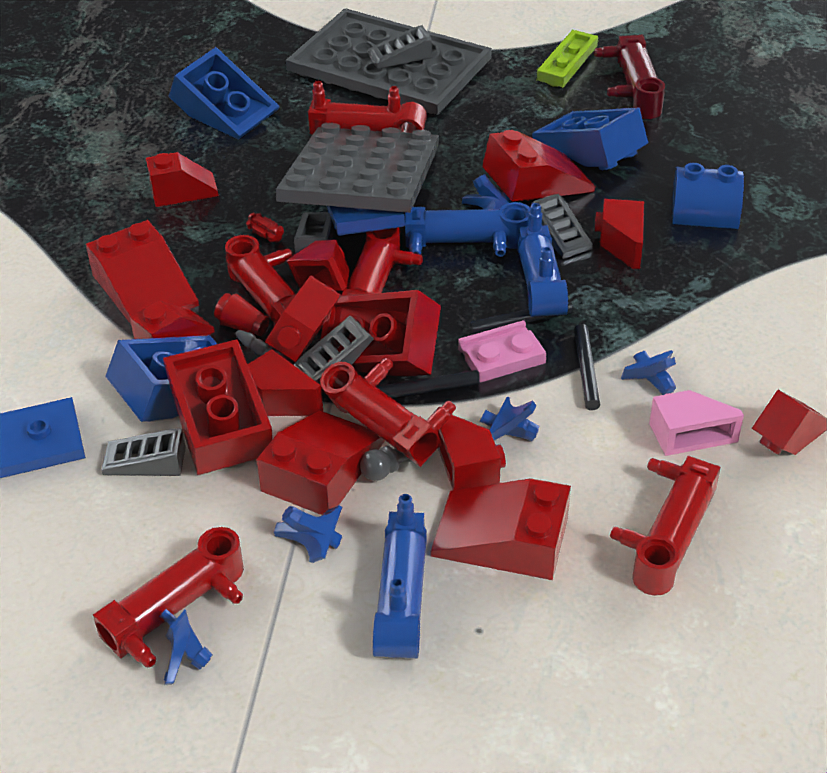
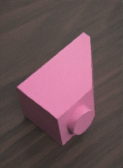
M687 390L653 397L649 424L665 456L738 442L744 415L740 409Z

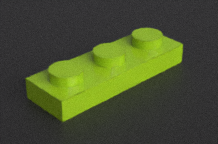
M571 30L537 70V81L548 83L550 86L564 87L598 46V36Z

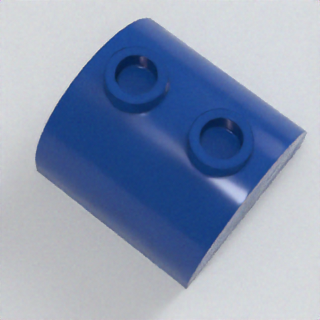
M688 163L685 167H676L673 183L672 224L739 229L744 190L743 171H738L737 168L731 165H723L718 169H704L703 165L699 163Z

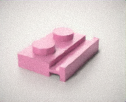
M524 320L458 339V350L465 355V361L470 369L478 371L480 383L546 363V351L532 331L527 330Z

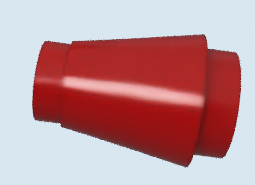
M225 293L218 301L214 311V317L220 320L222 326L258 336L264 334L270 321L269 317L265 316L237 293L233 295Z

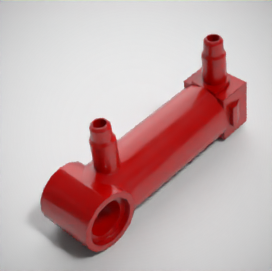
M321 81L313 83V100L308 111L310 134H314L316 129L325 123L339 124L340 129H352L356 125H365L370 127V131L382 132V129L389 127L398 128L400 132L406 133L424 130L427 118L426 110L416 102H405L400 106V94L397 86L389 88L388 106L333 103L331 99H325L323 83Z
M400 228L366 232L365 245L347 288L343 290L341 296L382 293L394 264L421 265L423 256L421 254H414V252L400 250Z
M249 235L234 236L225 244L228 274L232 280L242 283L275 326L296 294L273 267L293 256L290 249H285L263 256L260 253L257 239Z
M384 358L379 364H376L364 378L356 372L350 363L337 362L330 365L323 372L320 384L339 411L349 413L395 449L403 452L407 458L419 467L443 443L437 435L438 430L450 419V415L456 410V406L451 401H446L425 420L421 416L418 417L382 392L376 386L388 375V371L393 367V362L389 358Z
M687 456L684 464L681 466L665 460L654 458L649 460L648 470L656 472L657 475L674 480L675 483L648 535L619 527H613L610 533L611 539L636 549L632 578L634 585L640 591L656 596L663 595L673 588L676 572L716 491L720 466L691 456Z
M216 527L205 531L198 540V547L118 603L113 600L94 613L93 618L99 637L120 659L129 653L137 662L142 663L146 668H150L156 663V657L151 653V649L143 642L142 638L165 622L160 618L165 609L175 615L212 588L233 604L240 603L243 599V593L238 590L234 582L242 576L244 566L239 536L235 531L226 527Z

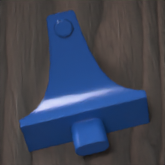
M485 174L473 181L479 194H468L462 197L463 204L477 205L483 209H500L511 201L504 192H501L490 182Z
M670 350L651 358L646 351L635 354L633 358L637 363L625 367L621 379L646 378L662 395L673 393L676 385L669 373L665 371L676 364L675 357L671 358L673 351Z
M506 397L497 415L485 410L480 420L481 423L491 427L490 432L494 440L504 435H510L533 441L539 431V425L526 419L533 414L536 408L533 400L514 407L510 403V397Z
M289 506L282 515L283 522H277L274 529L275 537L294 540L304 545L308 551L309 562L311 563L325 559L329 545L336 549L342 539V535L335 531L342 506L333 507L319 517H314L294 506Z
M167 609L160 615V618L170 625L166 638L171 643V656L168 670L164 677V685L174 684L183 654L198 669L204 667L213 655L206 647L203 648L189 624L185 609L178 617H175Z

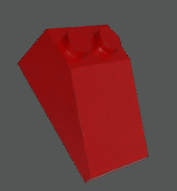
M506 130L502 133H491L489 135L482 167L511 201L545 198L554 194L564 196L594 192L595 185L565 153L519 131Z
M148 220L135 223L128 228L86 243L93 277L130 324L131 316L158 300L189 310L199 306L195 293L164 238Z
M419 290L340 296L323 323L321 339L346 318L352 316L374 338L352 364L356 372L369 373L376 364H379L384 358H389L393 362V367L388 371V375H431L441 305ZM350 333L347 339L352 343L356 337ZM340 345L337 350L341 352L345 348Z
M238 339L164 357V366L197 475L257 459L272 440V426Z
M319 410L278 432L259 455L257 467L261 492L323 515L327 510L338 506L362 474L360 470L362 456L369 450H379L385 440L367 427Z
M529 478L450 491L431 548V557L553 580L568 520L571 486Z

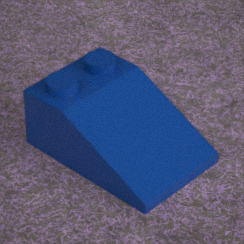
M217 47L174 76L169 98L187 115L236 139H240L280 107Z
M640 108L572 111L532 133L533 139L565 153L568 158L585 167H599V170H607L617 166V161L636 155L637 149L648 144Z
M210 335L118 340L105 377L141 422L173 419L179 415L163 358L216 345L217 343Z

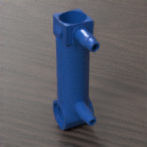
M519 202L507 203L500 209L425 210V207H413L410 213L405 212L406 247H409L410 252H414V254H421L422 247H426V243L493 242L495 254L497 256H504L506 248L518 249L519 227L528 226L530 207Z
M533 203L530 206L528 226L519 227L518 253L528 288L530 317L567 315L568 291L566 280H561L548 225L542 226L541 205Z
M402 494L398 498L397 512L389 511L388 525L385 528L378 609L375 613L373 628V656L418 659L427 530L425 528L424 513H415L412 497L408 494Z

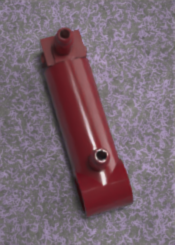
M619 36L616 46H603L602 48L594 49L595 57H617L628 85L608 87L607 95L609 97H632L634 100L633 108H640L642 118L653 119L659 117L663 109L665 83L657 78L646 49L644 36Z

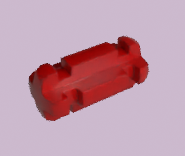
M251 213L248 216L249 219L246 222V226L249 230L252 228L254 233L264 239L268 237L269 242L277 243L281 241L284 233L281 225L278 227V224L265 216L262 218L260 213Z

